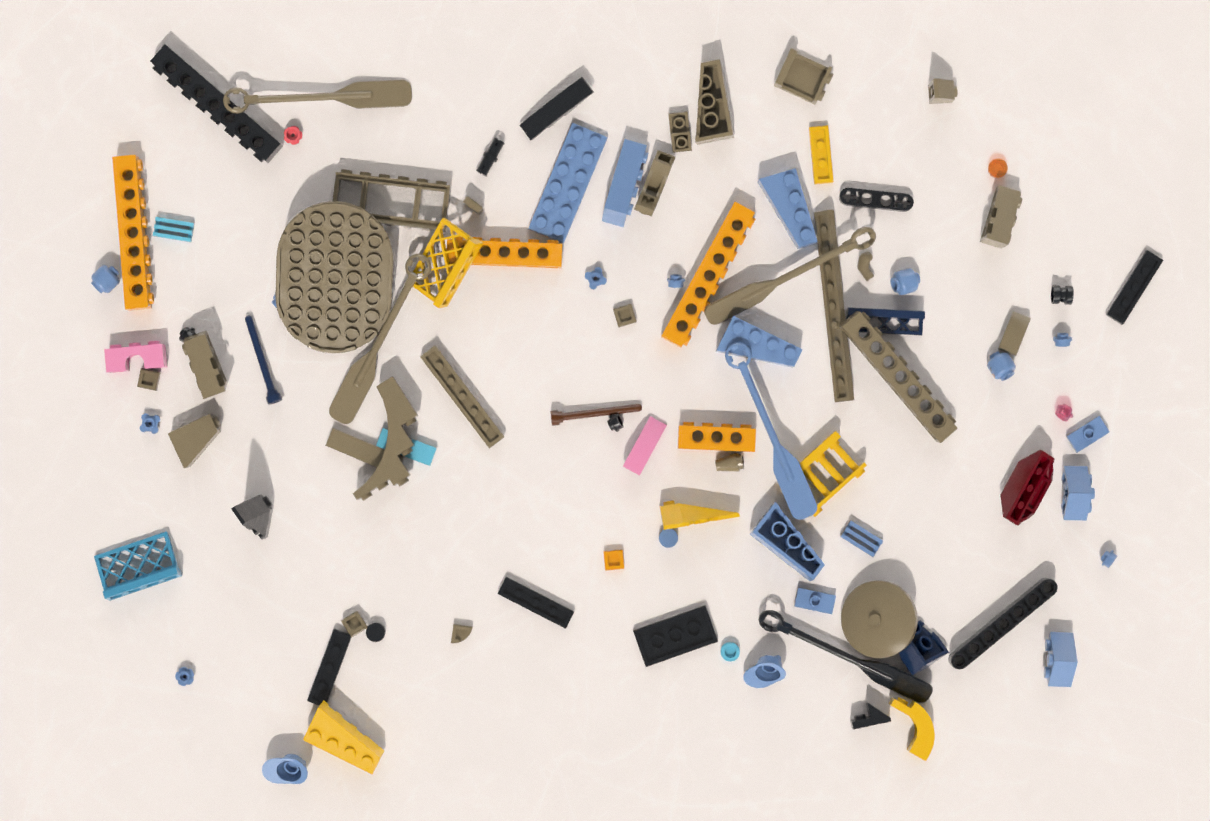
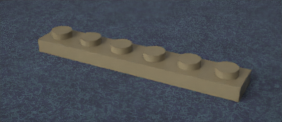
M436 345L420 356L490 449L502 440L504 435Z

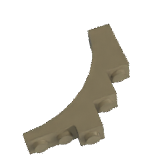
M393 376L376 386L383 399L387 413L388 436L382 460L373 475L363 486L352 493L356 500L362 499L365 501L372 496L371 492L378 488L380 491L388 486L389 480L393 486L398 484L400 487L409 481L408 477L411 476L399 456L402 454L405 457L413 451L412 447L415 445L403 426L409 427L417 421L415 418L419 415Z

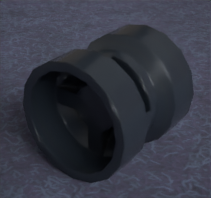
M1052 285L1051 303L1059 304L1062 302L1065 305H1072L1074 297L1073 286L1061 288L1059 285Z

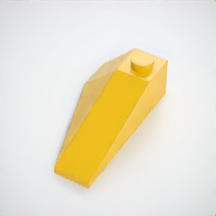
M674 500L665 501L663 506H659L664 530L740 517L737 512L680 503L675 504Z

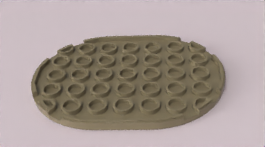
M328 201L307 207L288 223L278 243L275 297L279 317L287 331L296 340H299L313 350L324 353L353 351L373 340L382 329L391 309L393 250L389 236L381 223L372 214L354 204Z

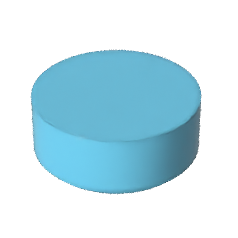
M726 642L722 645L720 653L724 660L732 662L739 657L740 649L737 644Z

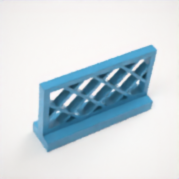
M167 531L94 556L104 590L102 591L104 599L109 601L182 577ZM165 538L166 541L163 551L154 547L157 540ZM143 544L149 547L145 557L136 553L139 546ZM152 549L161 553L156 563L148 559ZM123 551L131 553L126 563L118 560L119 555ZM134 555L143 559L138 569L130 566ZM164 555L171 558V566L164 568L159 565ZM105 557L113 559L108 570L102 567L100 559ZM116 561L125 565L120 576L111 572ZM146 561L155 565L152 572L148 574L141 571ZM128 567L137 571L133 579L130 580L123 578ZM111 573L117 576L118 579L115 585L108 587L106 580Z

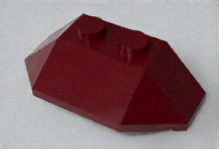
M1038 450L1018 461L1000 494L1002 512L1005 519L1018 526L1021 522L1035 514L1053 481V463L1055 458L1043 450Z

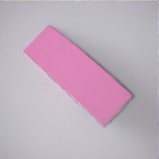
M650 416L623 467L640 476L667 425Z

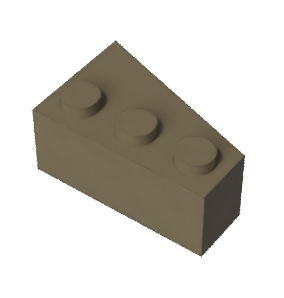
M1001 185L996 187L980 239L981 243L1001 249L1009 245L1012 228L1017 220V208H1020L1023 200L1020 197V191Z

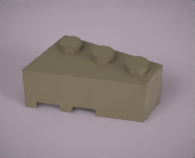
M207 330L186 337L182 348L185 355L189 357V365L192 373L195 374L203 399L225 392L228 382Z

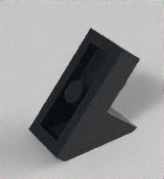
M867 701L865 702L868 716L860 714L850 720L853 730L891 722V718Z

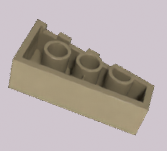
M720 59L703 62L700 66L695 137L697 145L735 138Z

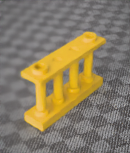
M836 431L799 463L804 475L824 496L817 503V511L813 514L814 517L823 510L821 507L854 477L859 478L865 472L864 468L867 466L865 463H861L858 466L839 445L838 439L841 436ZM828 448L833 449L852 469L853 472L845 479L825 458L824 452ZM814 461L819 462L837 481L838 485L832 491H829L810 470L811 467L809 465Z

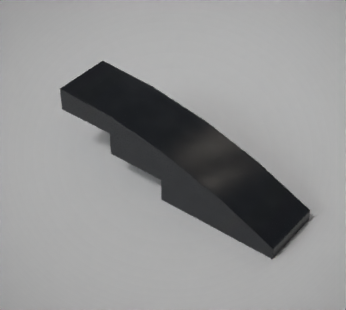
M581 77L519 126L530 140H534L544 130L550 128L559 119L575 109L592 95L594 91L586 80Z

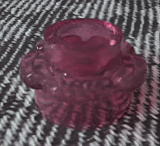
M1066 404L1058 405L1055 415L1062 421L1067 422L1070 418H1073V410Z

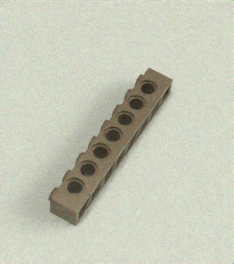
M859 311L854 312L839 325L841 330L933 439L938 443H942L958 429L955 425L956 420L950 414L946 415L942 410L944 408L942 403L930 396L932 394L931 390L926 385L922 386L918 381L920 378L913 370L909 371L906 367L907 362L902 356L898 357L893 352L895 350L894 346L889 341L885 342L882 339V332L876 326L872 327L869 323L871 319L867 314ZM865 327L867 335L862 338L859 335V330ZM873 342L879 343V350L873 352L871 349ZM887 356L892 360L888 367L883 363L884 358ZM898 371H902L904 374L901 381L896 379ZM914 385L916 388V392L914 395L910 396L908 393V389L910 386ZM923 400L928 402V407L925 410H922L920 407ZM938 414L940 422L935 425L932 419Z

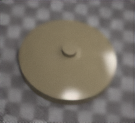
M888 581L866 582L855 588L844 602L841 612L843 633L849 644L865 656L872 658L894 656L902 652L911 643L917 630L918 617L915 604L909 594L894 583Z

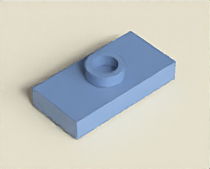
M1098 416L1066 437L1075 452L1078 453L1108 434L1109 430L1101 417Z
M798 588L794 607L832 614L836 595Z

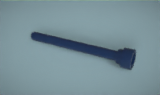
M247 315L245 322L268 391L266 393L267 404L280 402L282 397L278 390H275L253 318Z

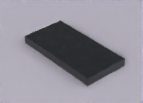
M706 605L633 630L646 667L718 642Z

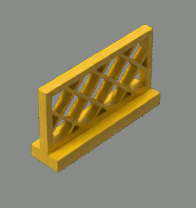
M442 218L423 252V255L432 259L433 268L431 271L434 270L436 282L429 283L427 277L424 279L425 284L419 285L415 282L413 287L434 302L433 305L436 307H448L483 242L472 238L449 220ZM446 225L450 228L451 236L444 238L442 230ZM462 236L467 240L463 248L458 247L456 237ZM452 238L454 250L447 251L445 240ZM440 241L442 252L435 254L433 246L435 242ZM455 252L457 260L454 264L449 263L447 253ZM443 254L445 266L438 267L436 256ZM419 260L413 272L423 274L426 268L425 262L423 263ZM446 268L448 276L445 280L440 279L438 269ZM437 284L439 292L436 296L431 293L430 285Z

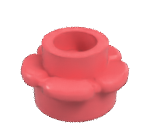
M297 126L288 127L284 131V140L287 143L295 145L302 139V132Z

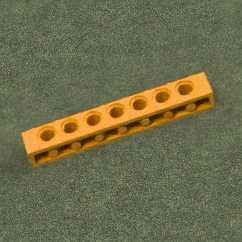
M137 155L114 156L112 160L125 310L152 309L151 304H154L153 292L150 293V285H152L153 280L152 274L149 273L148 266H151V258L149 254L147 255L149 237L145 234L148 221L147 217L144 216L143 210L146 209L145 197H142V190L145 189L144 179L141 178L140 171H143V163ZM132 171L133 178L131 180H126V173ZM130 190H134V198L127 199V193ZM136 209V216L130 219L128 216L129 211ZM133 228H137L138 235L131 238L130 231ZM134 247H139V255L133 257L131 253L132 249ZM136 266L141 267V273L138 276L133 274V269ZM142 285V293L136 295L135 287Z
M734 202L661 338L680 348L682 345L687 346L692 337L689 335L691 329H696L701 320L698 318L700 312H704L706 306L710 304L707 301L710 294L714 296L719 287L716 284L718 279L724 278L728 271V268H726L728 261L733 262L738 253L735 251L738 244L742 245L747 236L744 234L746 228L751 229L756 220L753 217L755 212ZM732 222H741L742 229L734 230ZM724 238H731L733 245L725 247L722 241ZM716 254L723 256L724 262L722 264L714 262L713 257ZM712 271L715 279L712 281L706 280L704 273ZM697 288L705 290L706 295L703 298L695 295ZM687 305H694L697 309L696 313L693 315L686 312ZM680 321L686 322L687 330L679 331L677 323Z

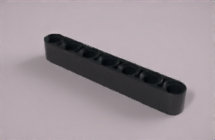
M1048 578L1039 580L949 655V664L959 670L966 668L1057 592V583ZM1046 582L1051 584L1049 592L1043 590V585ZM1031 594H1035L1037 600L1031 605L1028 602V598ZM1020 606L1022 613L1016 617L1013 614V610L1015 607ZM1005 618L1007 626L1001 629L998 623L1001 619ZM986 631L992 632V638L989 641L984 639ZM972 643H976L978 647L974 653L969 652V645ZM957 655H961L963 658L960 665L954 664V658Z

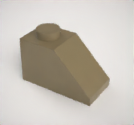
M933 79L928 85L929 104L952 103L958 95L957 86H954V80Z

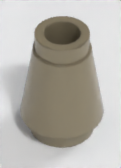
M734 453L715 460L717 471L740 472L741 469H744L742 454Z

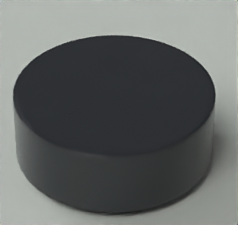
M372 623L366 629V636L372 642H379L385 637V627L380 623Z

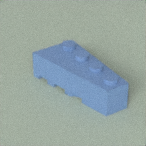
M627 139L624 140L604 207L603 222L624 228L626 217L631 215L634 204H630L632 197L636 198L639 187H636L637 180L641 181L644 170L641 169L642 163L646 164L649 153L645 152L647 145Z
M796 168L760 178L758 180L759 186L774 208L796 248L801 249L816 244L818 241Z
M733 316L716 352L725 353L728 346L740 342L749 347L752 354L751 359L793 368L803 349ZM738 346V349L734 351L732 349L729 351L730 355L748 358V356H745L743 352L745 348L742 346Z
M776 502L771 505L750 533L753 538L808 581H813L825 566Z

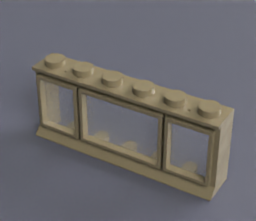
M341 169V172L335 173L332 201L346 202L359 206L372 214L381 224L386 226H403L404 228H421L422 230L430 231L437 229L442 218L448 219L451 186L447 185L445 181H436L435 184L428 183L427 179L417 178V181H410L409 177L398 176V179H393L387 174H379V177L371 176L369 172H360L359 175L352 174L351 170ZM446 225L444 226V228H443V230H442L443 233H446V227H447Z

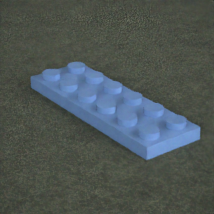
M572 123L530 223V230L558 240L561 243L565 242L608 137Z

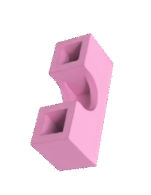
M149 341L148 345L143 346L140 343H129V347H122L121 344L110 345V349H104L106 372L108 373L129 371V361L136 355H140L143 358L145 369L167 368L166 346L160 344V341Z

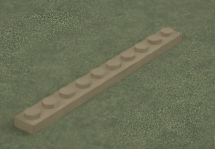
M834 210L814 213L819 256L838 247ZM838 255L820 264L834 400L835 402L854 400L848 337L839 327L846 318Z

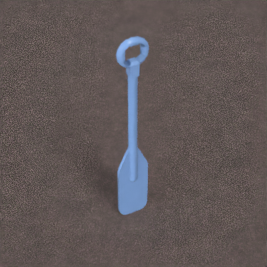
M733 343L726 349V362L732 368L740 369L773 445V471L790 512L798 520L812 516L817 511V503L798 460L780 444L747 367L752 357L751 350L744 343ZM738 346H742L745 348L743 352L745 356H748V360L746 363L744 361L738 363L737 366L732 364L734 360L728 354L731 349L734 351L738 349Z

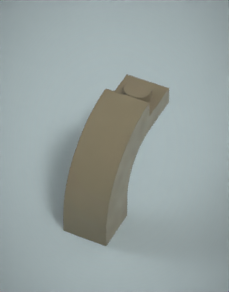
M660 150L657 151L634 210L652 217L673 166L675 156Z

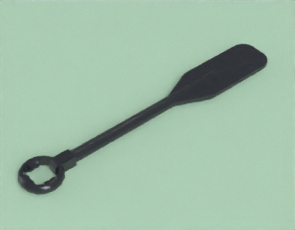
M766 610L759 615L758 621L764 630L769 632L781 631L787 635L791 634L858 666L875 683L913 701L924 703L933 692V687L929 683L884 662L862 660L792 627L793 625L785 622L782 615L777 611ZM767 615H771V617L779 620L776 627H772V625L764 622Z

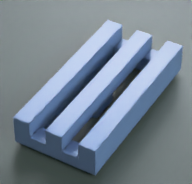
M853 521L848 523L840 536L872 557L875 556V553L883 543V540ZM851 526L875 540L877 544L871 543L850 529ZM850 533L872 547V552L846 536V534Z

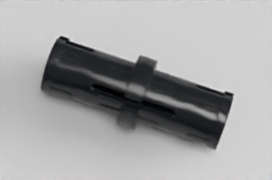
M494 137L488 151L484 152V158L478 169H476L478 173L487 177L493 163L498 160L497 156L505 144L503 141Z

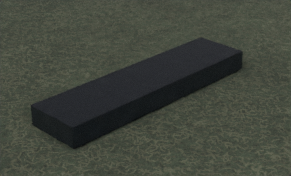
M1146 250L1106 313V316L1123 325L1162 264L1163 259Z
M508 577L505 578L498 592L502 597L565 629L575 612Z
M334 628L307 699L308 702L319 706L323 700L328 702L351 641L349 633Z

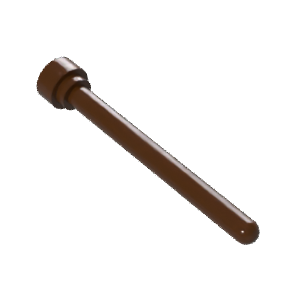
M633 404L568 413L553 410L550 411L552 426H556L565 420L639 412L642 410V405Z

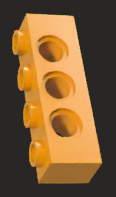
M683 422V425L678 426L677 449L755 452L756 429H752V425L740 424V428H732L733 424H721V427H713V423H702V426H694V422ZM696 430L701 431L703 434V438L699 442L694 441L692 438V434ZM718 431L721 433L722 439L720 442L712 440L711 435L713 432ZM737 432L741 435L739 443L731 441L732 433Z

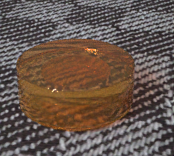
M994 159L988 165V173L993 178H1001L1007 173V163L1002 159Z

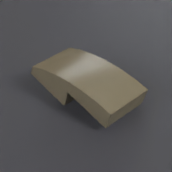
M688 112L668 113L673 153L692 151Z
M1013 311L998 350L1016 356L1031 318Z

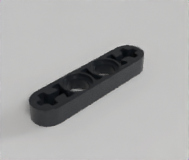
M845 188L839 194L840 203L852 207L907 212L914 204L912 196L904 193ZM847 192H850V196H856V192L860 193L858 203H855L856 199H850L847 202L843 195ZM863 194L871 195L872 202L870 204L862 202L861 197ZM882 196L890 197L891 204L889 206L881 204L880 199ZM894 196L897 197L896 201H902L904 198H907L906 200L910 202V205L903 208V204L897 203L896 207H893L895 202Z

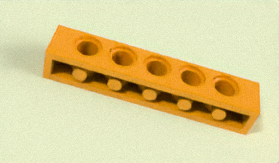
M456 237L458 247L463 248L467 240H463V237ZM472 237L474 239H479L480 241H482L481 237ZM490 238V241H482L483 245L480 250L483 247H489L491 253L488 256H482L479 250L471 264L480 266L562 269L563 246L559 244L558 240H547V243H539L540 240L528 239L527 243L520 242V239H509V242H501V238ZM447 239V251L454 250L453 241ZM501 248H509L510 254L507 257L500 256L499 251ZM520 249H528L529 255L526 258H521L518 255ZM540 249L548 251L546 258L538 257L537 253ZM455 252L447 253L449 263L454 264L457 260Z

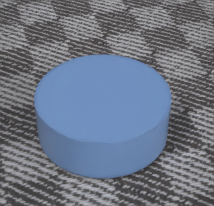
M666 529L660 532L659 542L662 546L670 548L676 545L678 535L673 529Z

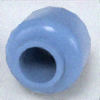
M102 265L92 274L91 284L100 293H109L120 283L118 278L120 273L113 266Z
M911 268L896 271L890 280L892 290L899 295L915 292L920 283V276Z
M998 351L989 357L991 360L988 362L987 367L995 379L1004 381L1015 374L1016 365L1008 353H1000Z

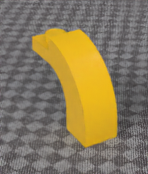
M899 696L897 700L892 697L888 704L908 715L914 723V737L907 750L926 761L932 751L935 740L934 726L930 716L915 701L912 700L910 705L907 706L909 702Z

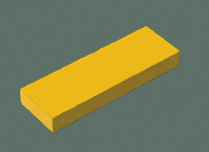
M828 125L809 127L814 185L833 183Z

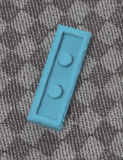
M382 429L376 446L383 449L386 448L387 429ZM411 439L415 446L412 447L413 451L405 457L431 466L437 448Z

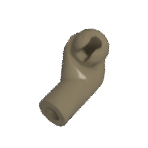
M870 252L862 253L859 256L857 265L858 270L866 281L874 277V274L869 269L870 261L873 259Z

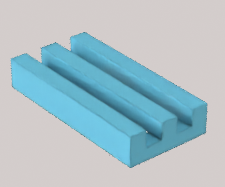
M160 217L155 218L156 223L154 224L152 236L185 242L192 241L194 223ZM160 222L187 226L189 230L162 226ZM161 229L188 234V238L158 232Z

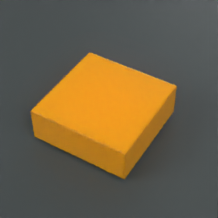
M623 549L603 551L605 571L624 569Z

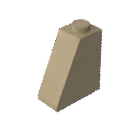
M208 414L168 433L183 468L191 467L221 432L219 429L221 423L217 416L214 417L213 414Z

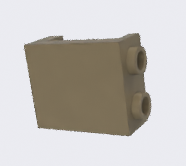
M791 48L774 86L815 105L817 100L822 101L826 92L823 90L825 83H830L834 75L831 73L833 67L823 66L797 54L798 51Z

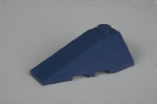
M921 620L918 621L913 640L899 653L901 660L912 675L926 669L949 653L940 638L934 632L930 633L923 627L924 623Z

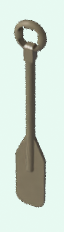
M406 80L354 82L333 93L263 96L248 95L242 88L235 87L226 91L223 103L228 111L236 114L247 110L249 105L258 103L335 100L358 109L404 107L411 103L412 91L411 85ZM243 93L245 95L244 107L240 108L239 106L232 109L228 106L230 104L229 94Z
M870 227L859 228L852 234L851 239L843 242L841 246L776 279L748 284L706 306L704 314L710 324H720L761 303L777 286L844 252H849L853 249L864 250L869 248L875 242L876 232ZM868 232L870 240L858 244L856 238Z
M414 254L407 259L405 270L408 278L375 343L366 355L350 367L329 408V414L340 423L349 424L354 420L375 380L379 349L416 280H423L430 274L432 269L431 262L425 255ZM419 257V260L423 263L426 261L428 268H425L423 271L424 275L418 277V274L409 270V266H412L414 263L413 259Z

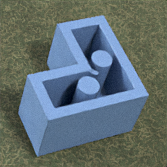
M1064 466L1061 478L1064 491L1061 504L1063 520L1087 521L1088 513L1092 511L1091 499L1095 498V489L1091 488L1092 475L1088 473L1087 466Z
M1050 632L1049 638L1045 640V651H1048L1047 667H1044V678H1047L1048 686L1071 687L1078 663L1074 634Z

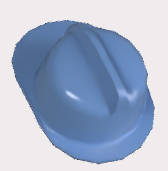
M779 655L760 657L755 666L745 671L743 675L745 683L754 688H764L783 680L786 676V671L782 667L781 657Z
M287 754L283 758L269 759L262 766L263 776L268 781L277 784H301L307 779L308 771L305 767L306 761L295 754Z

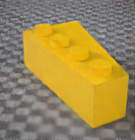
M323 700L303 740L373 774L384 750L368 736L359 732L356 726L348 723L339 712H335Z

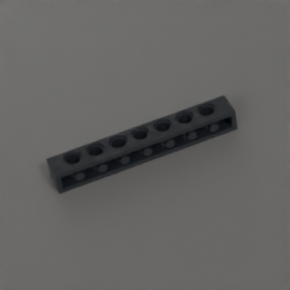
M166 44L150 60L154 65L152 67L154 71L160 76L164 73L168 77L166 80L174 88L179 86L183 90L181 94L189 101L193 98L197 102L195 106L203 113L207 110L211 114V120L217 125L222 123L226 127L224 131L232 138L236 135L240 139L238 143L246 150L251 148L255 152L253 156L261 163L263 160L269 163L283 147L281 143L245 112L233 113L234 120L226 122L225 118L231 112L224 106V94ZM171 64H176L177 66L174 72H168V67ZM186 76H190V83L187 85H183V78ZM199 89H205L203 97H197ZM230 100L229 107L232 109L238 107ZM214 101H219V108L212 110L211 104ZM248 126V133L245 135L240 134L241 127ZM258 138H262V146L255 147V140Z

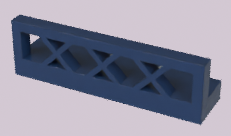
M850 307L846 309V319L856 311L865 312L870 319L877 318L882 323L878 328L882 334L922 336L925 311ZM891 319H896L901 326L897 330H891L886 323ZM910 320H918V331H910L905 324ZM860 328L859 332L867 333V329Z

